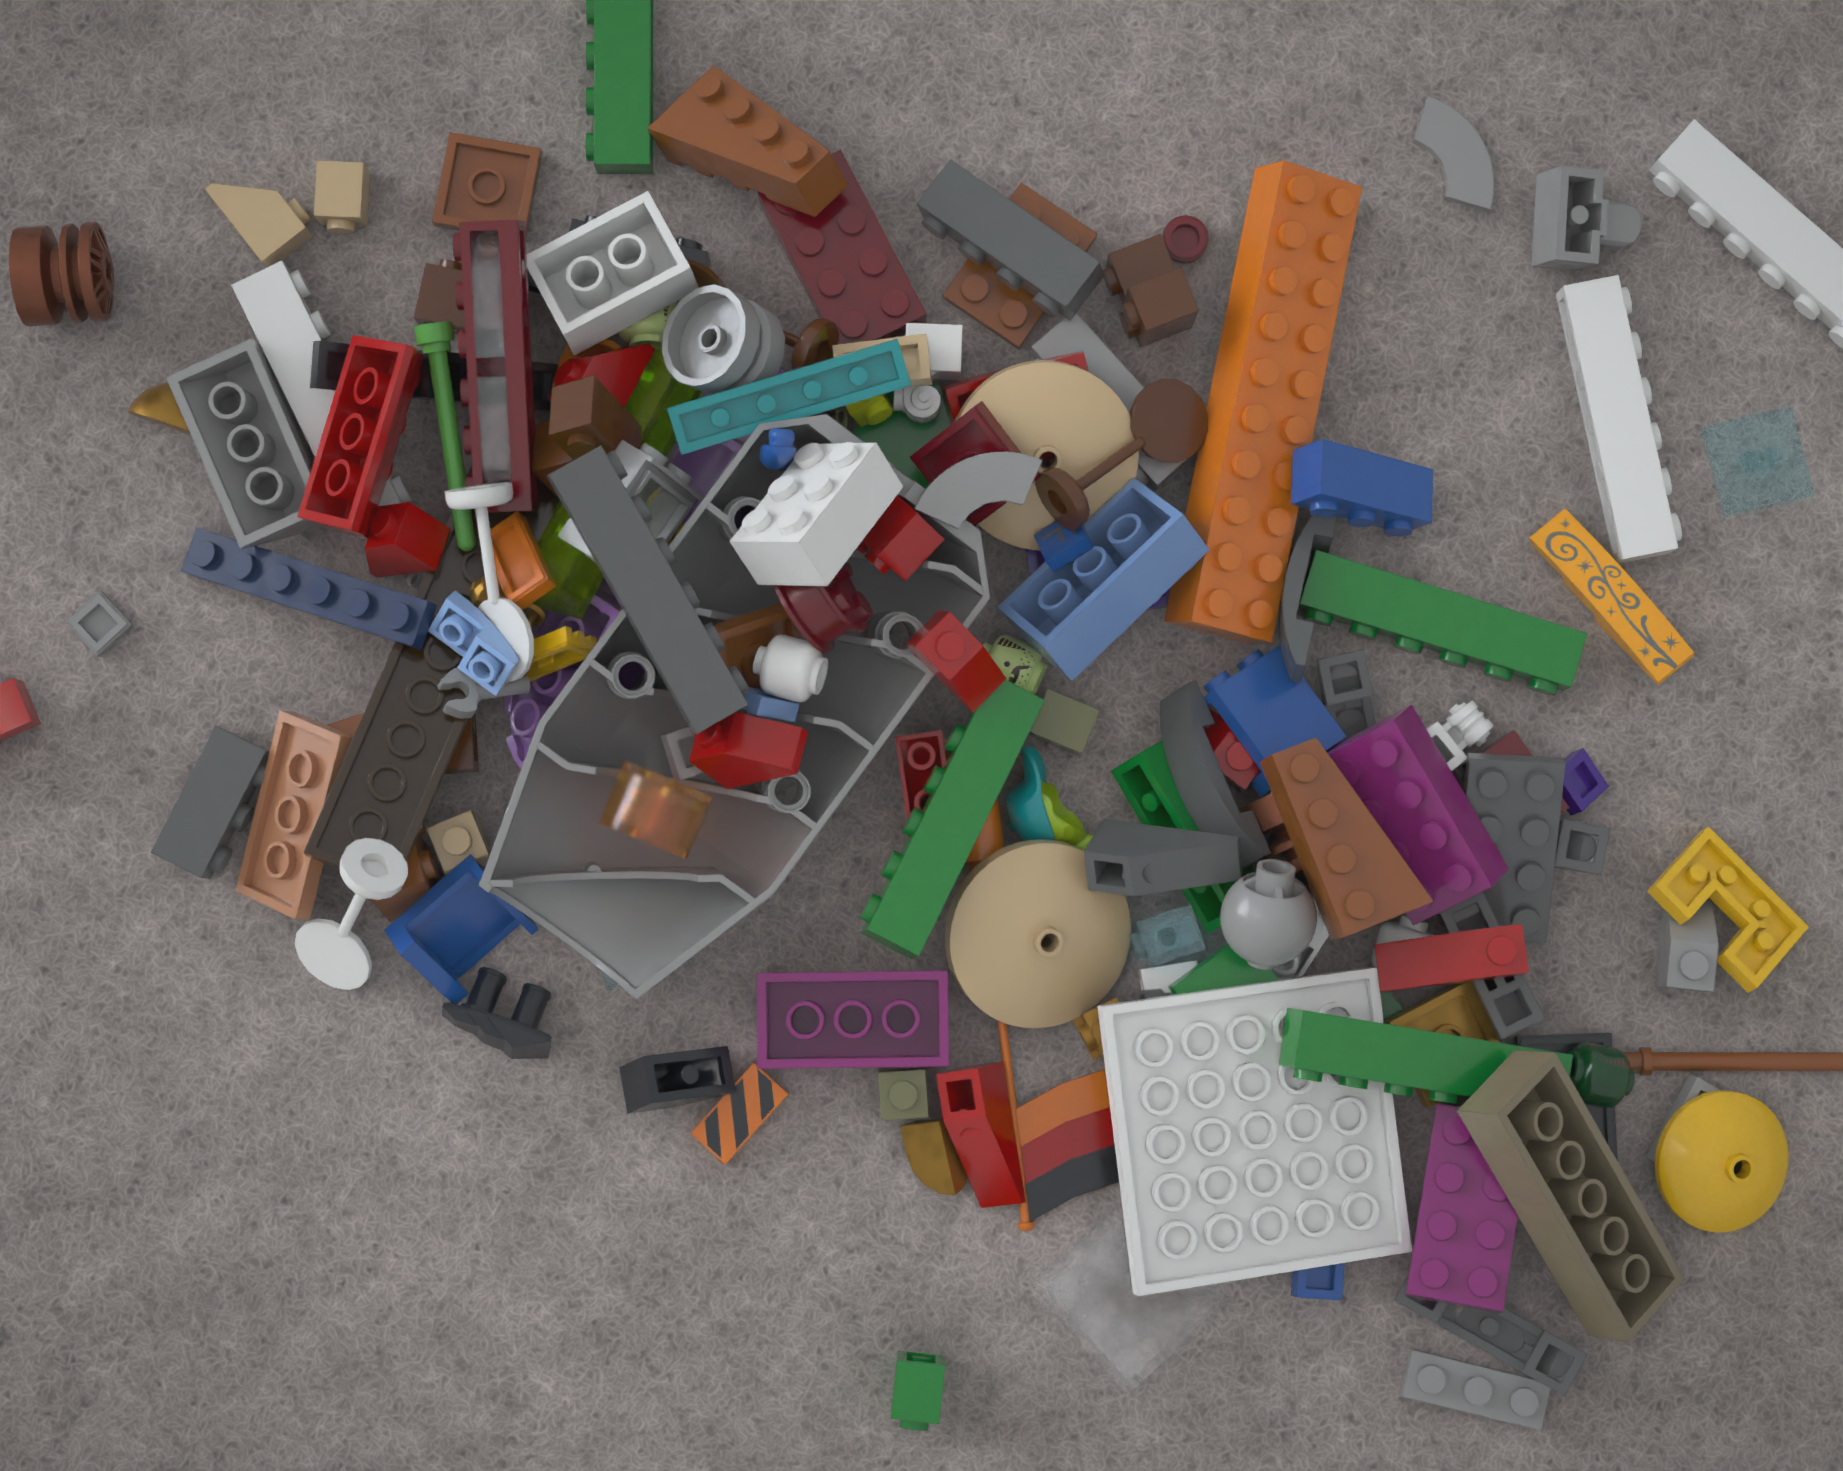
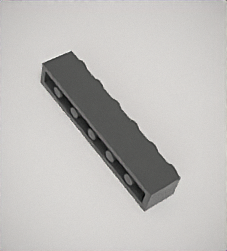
M599 446L552 472L547 478L693 733L698 734L747 706L748 703L743 694L749 691V687L736 665L728 669L720 656L719 651L724 649L725 645L713 624L710 622L703 626L694 609L699 607L701 603L688 580L679 583L670 566L677 561L663 537L657 540L653 538L646 525L648 521L652 520V516L638 493L630 497L621 480L627 477L628 474L614 450L606 454L602 446Z

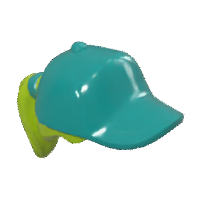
M1022 747L1024 780L1010 790L1005 797L1010 819L1009 828L1012 831H1016L1025 841L1036 839L1056 840L1085 850L1094 834L1086 833L1078 817L1060 802L1056 787L1051 783H1047L1046 768L1040 753L1033 747Z

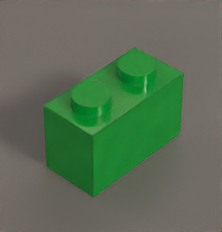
M898 1350L891 1419L900 1420V1428L927 1431L929 1423L939 1424L945 1374L944 1355Z

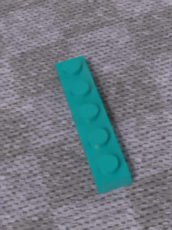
M893 339L671 406L667 410L680 453L683 455L752 434L761 423L812 416L911 386V382L898 339Z

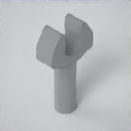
M454 668L447 673L437 686L439 690L459 688L465 693L464 699L450 700L443 708L444 713L460 719L473 717L478 703L483 699L530 692V682L526 674L521 679L505 683L501 692L495 696L458 668Z

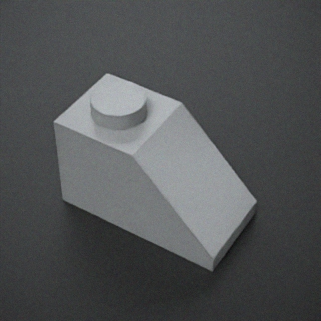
M1710 898L1703 903L1688 921L1681 925L1663 908L1656 987L1714 992L1719 943L1713 901Z

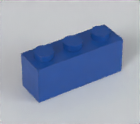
M1320 439L1293 450L1291 505L1310 509V514L1316 517L1338 516L1345 518L1351 526L1383 528L1386 535L1396 537L1411 535L1413 529L1432 523L1433 469L1326 439Z

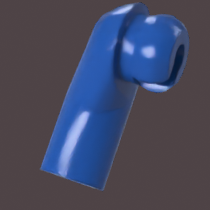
M772 428L768 434L769 445L764 444L760 447L759 458L761 463L769 469L786 470L793 462L794 455L798 451L796 447H793L795 434L792 430Z

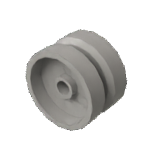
M714 284L698 287L683 297L670 313L663 331L662 355L667 370L678 382L700 390L706 395L777 375L784 359L785 335L780 320L768 308L754 301L747 300L744 296L728 288Z

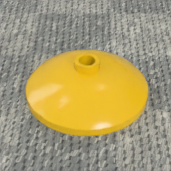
M1716 1090L1696 1096L1682 1105L1672 1115L1659 1138L1655 1154V1177L1660 1194L1669 1209L1678 1218L1693 1227L1717 1233L1731 1232L1744 1228L1758 1220L1772 1207L1783 1188L1789 1165L1787 1139L1775 1114L1754 1097L1730 1090ZM1741 1160V1169L1739 1173L1735 1175L1734 1166L1738 1161Z

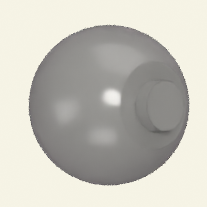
M1265 859L1259 861L1256 872L1241 877L1231 886L1221 906L1220 924L1224 938L1238 956L1257 969H1272L1276 965L1285 964L1298 957L1312 941L1317 926V910L1312 895L1306 886L1295 878L1296 868L1282 860Z

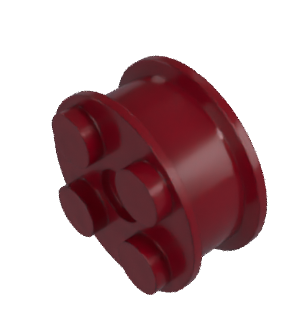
M848 560L828 586L773 585L781 604L796 628L813 647L822 653L832 651L834 640L850 630L856 632L866 630L868 619L873 616L869 602L861 592H857L849 578L853 576V570Z

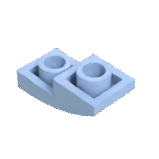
M456 590L446 598L428 632L463 657L457 667L459 670L497 696L517 665L519 658L497 627L469 600Z

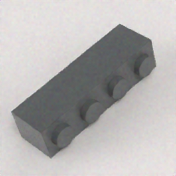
M951 159L916 203L924 219L921 223L930 233L941 240H944L947 235L961 244L958 249L966 258L977 265H981L985 261L998 271L995 275L1001 282L1014 291H1018L1022 287L1035 296L1032 300L1035 305L1052 317L1060 313L1071 321L1104 277L1098 260Z

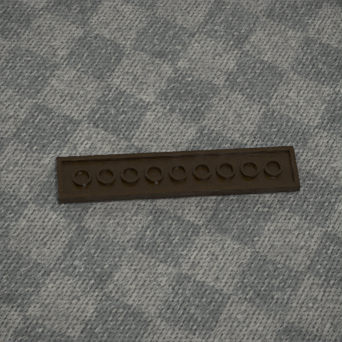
M472 465L468 474H472ZM500 472L493 477L491 484L511 482V474ZM538 478L539 509L519 512L526 517L541 550L561 501ZM471 509L476 538L475 547L471 551H463L458 547L451 511L446 526L451 529L437 570L425 572L415 594V597L437 605L431 624L446 598L455 590L472 603L469 593L470 587L473 582L485 576L474 509ZM516 511L488 512L490 529ZM430 632L427 633L422 650L397 642L394 643L305 847L304 854L306 856L340 869V859L349 844L358 839L373 838L393 845L402 853L405 861H408L468 721V718L460 719L443 712V708L448 701L464 699L465 693L459 688L439 690L437 687L447 673L459 666L463 657Z

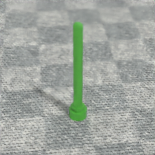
M452 321L414 326L416 345L422 346L423 355L428 354L448 488L449 490L465 487L466 473L447 352L452 351L450 342L455 341ZM452 509L457 545L463 551H471L476 545L471 509Z

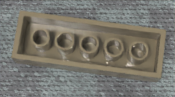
M1515 1050L1457 1112L1588 1336L1630 1342L1685 1279L1555 1052Z

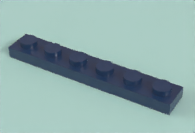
M197 527L181 568V572L419 650H422L437 608L436 604L257 546L241 549L237 540Z

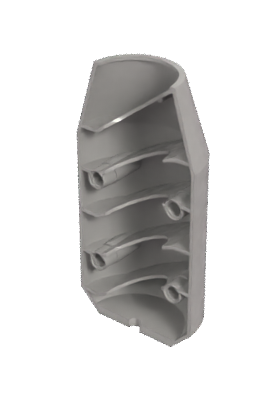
M825 414L759 424L669 545L677 561L670 567L679 583L688 580L695 591L701 605L694 610L703 626L710 622L715 625L780 603L774 586L758 585L729 542L738 531L734 522V516L742 506H748L752 511L755 510L768 493L769 486L786 471L769 469L761 463L759 458L760 447L764 444L769 445L768 434L772 428L792 430L795 434L793 447H796L798 450L809 443H864L829 415ZM889 462L903 485V488L897 495L914 510L919 498L926 489L903 475ZM916 511L945 540L906 582L892 569L886 575L882 574L857 549L849 557L848 562L853 570V576L849 578L857 592H861L869 602L873 616L868 619L866 630L862 632L850 630L834 640L832 651L822 653V657L828 659L827 675L823 688L818 695L812 694L807 701L798 702L800 705L795 722L775 719L777 722L802 727L808 732L798 773L786 776L793 777L797 782L795 798L788 803H780L775 796L777 782L785 777L731 789L724 788L705 773L681 781L674 780L660 735L688 726V723L622 609L538 722L479 886L488 893L490 892L503 899L564 941L611 977L635 999L641 997L776 892L934 676L931 670L907 646L898 649L891 644L889 639L891 627L901 621L908 630L910 640L938 610L950 611L966 629L970 627L990 599L981 531L967 520L963 522L959 529H955ZM628 662L639 663L644 670L640 685L632 690L624 688L618 678L621 667Z

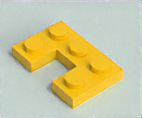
M1709 826L1701 830L1647 890L1680 925L1688 921L1703 903L1710 898L1740 928L1718 954L1717 963L1747 993L1759 987L1809 928Z

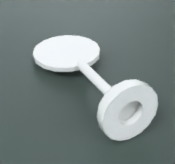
M492 483L444 491L446 504L449 508L454 510L475 509L488 600L483 601L478 609L497 627L519 658L506 683L521 679L530 669L532 663L534 638L530 623L522 609L512 600L500 597L487 507L505 504L512 499V483Z
M364 838L355 840L346 847L340 859V875L346 886L355 893L341 924L333 920L317 918L306 921L296 933L295 947L303 965L317 979L334 988L344 990L359 988L370 977L372 961L369 951L351 929L365 899L381 900L391 898L402 889L408 876V865L402 853L393 845L380 839Z

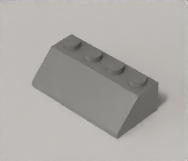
M251 338L166 377L241 549L295 536L320 525L297 517L314 458L291 406L258 342Z

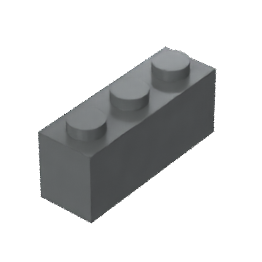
M215 726L151 853L200 878L211 879L214 872L221 874L232 855V849L227 847L234 831L242 832L253 814L254 807L248 804L256 788H261L269 751L226 729Z

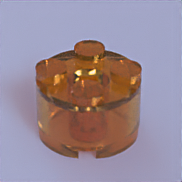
M625 760L598 823L687 859L706 817L713 796Z

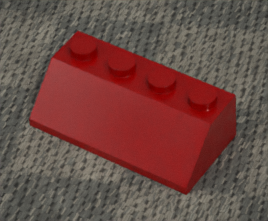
M352 335L297 517L344 533L364 538L369 537L370 523L378 511L386 482L391 476L394 455L400 436L406 427L408 409L414 390L420 381V370L424 356L415 347Z

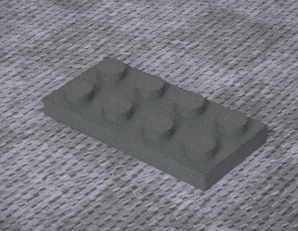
M1467 753L1464 794L1509 868L1491 888L1483 891L1499 926L1522 924L1525 942L1546 943L1566 763L1563 757Z

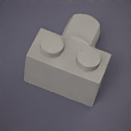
M1561 165L1537 174L1531 267L1568 271L1580 270L1599 264L1600 247L1619 248L1636 240L1642 226L1641 216L1637 208L1628 203L1612 202L1608 199H1603L1604 170Z

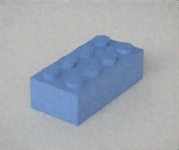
M1136 478L1129 481L1084 524L1094 546L1092 549L1055 572L1044 562L997 607L1020 636L1071 681L1088 668L1111 643L1121 636L1132 623L1152 604L1156 603L1174 583L1192 569L1210 550L1184 514Z

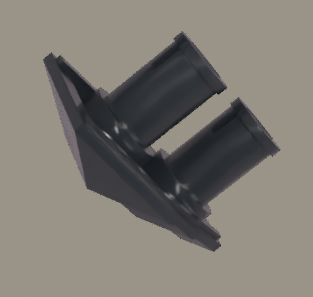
M480 967L466 1003L461 1005L449 1002L443 1003L442 1016L455 1027L474 1034L484 1044L503 1051L509 1058L543 1059L549 1057L552 1037L547 1033L537 1030L547 1002L551 998V993L545 988L531 983H524L522 993L511 1019L493 1013L501 990L506 984L507 977L497 970Z

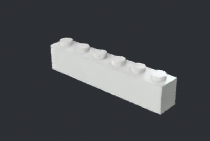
M1694 119L1649 169L1655 175L1653 178L1654 184L1665 195L1669 197L1677 195L1690 206L1688 209L1689 215L1698 224L1705 228H1709L1712 225L1725 237L1723 243L1732 254L1742 259L1746 256L1749 257L1760 267L1758 274L1764 282L1775 289L1783 287L1795 298L1793 301L1795 308L1811 320L1820 319L1831 329L1828 335L1832 341L1843 349V248Z
M281 260L231 286L312 452L316 456L335 391L310 388L313 341H325L324 339L331 336V333L319 310L311 314L304 300L305 297L311 295V292L299 269L291 272ZM390 476L386 482L379 506L411 502L412 498L402 478L398 476L392 479ZM354 535L359 540L364 539V537Z
M1619 275L1564 285L1556 293L1613 558L1620 564L1669 554L1678 549L1677 541H1680L1682 538V530L1677 514H1671L1667 495H1671L1672 492L1671 479L1667 468H1661L1657 450H1660L1662 447L1661 433L1656 422L1651 423L1647 405L1652 402V394L1649 381L1646 377H1641L1637 360L1642 357V348L1637 332H1631L1627 315L1632 312L1629 290L1627 287H1621Z

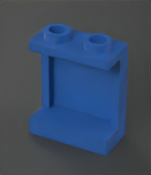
M1280 645L1263 655L1260 649L1254 651L1236 665L1240 670L1239 672L1230 676L1227 670H1225L1204 685L1208 693L1204 696L1208 708L1212 705L1215 707L1261 770V773L1250 782L1260 797H1263L1271 790L1259 761L1313 738H1317L1326 752H1328L1347 737L1303 676L1301 683L1290 680L1285 668Z
M471 854L384 929L399 954L453 1004H458L469 994L459 978L520 924L531 935L539 930L530 917L479 886L485 867Z

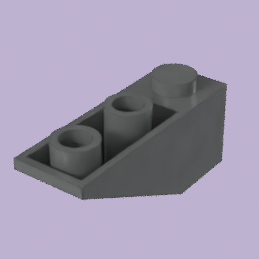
M1103 819L1084 850L1088 890L1140 896L1232 882L1243 877L1239 836Z

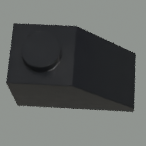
M728 1046L643 1056L619 1067L627 1114L673 1108L736 1093Z

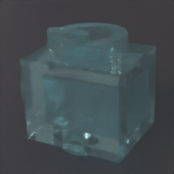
M1191 904L1135 922L1136 932L1129 934L1137 960L1146 959L1148 967H1154L1206 949Z

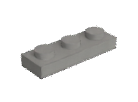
M1410 1349L1400 1396L1542 1430L1551 1389L1530 1377Z

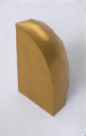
M169 383L149 387L130 405L129 414L191 435Z
M943 1115L942 1118L925 1122L917 1120L900 1126L907 1158L912 1171L921 1182L939 1194L956 1195L964 1188L968 1177L944 1124Z

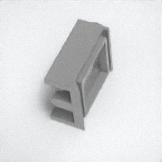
M622 440L615 453L623 464L628 476L621 481L630 497L638 493L649 510L652 520L648 521L646 525L653 538L657 540L663 537L668 544L692 508L695 500L702 501L704 497L689 486L693 480L690 475L671 463L666 468L664 467L668 458L646 443H643L641 448L637 449ZM569 518L558 534V537L586 554V557L595 562L574 523Z

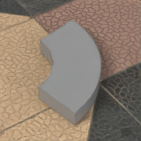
M1427 96L1413 143L1429 151L1440 164L1445 179L1444 200L1489 212L1494 194V173L1488 150L1481 136L1473 125L1457 110L1438 99Z
M990 452L967 458L940 474L923 492L914 510L955 529H959L968 515L984 504L1005 501L1023 505L1042 460L1015 452Z

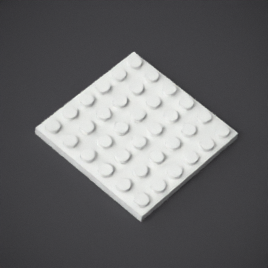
M1364 967L1098 1005L1133 1294L1143 1296L1412 1252L1393 1094L1383 1092L1385 1085L1383 1082L1368 1080L1367 1089L1338 1085L1340 1075L1323 1073L1322 1082L1293 1078L1294 1068L1278 1065L1287 1008L1384 1023L1377 967Z

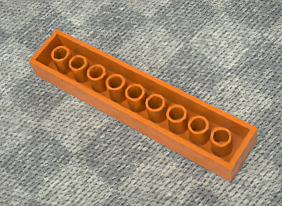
M1285 160L1256 167L1254 170L1206 409L1208 430L1202 446L1198 449L1185 513L1187 520L1210 550L1192 569L1187 571L1171 586L1164 618L1166 623L1243 643H1272L1299 506L1291 505L1293 450L1312 443L1362 186Z

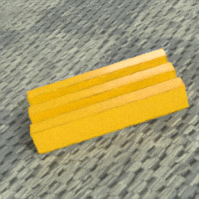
M564 626L535 638L534 656L530 669L526 673L529 682L584 660L597 644L596 637L591 635L585 637L581 631L572 633V628Z

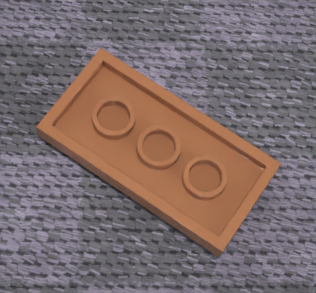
M279 711L264 772V780L261 784L238 877L236 892L293 919L310 920L324 863L306 856L304 850L354 736L296 712Z

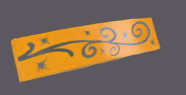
M1566 508L1529 537L1530 543L1538 553L1562 576L1563 583L1594 614L1595 621L1658 686L1694 657L1693 650L1655 604Z

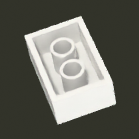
M649 191L526 255L527 268L574 355L677 302L698 288L691 267Z
M876 442L809 443L795 453L793 462L782 476L769 486L766 496L755 510L745 516L742 526L729 542L758 585L828 586L903 488V485Z

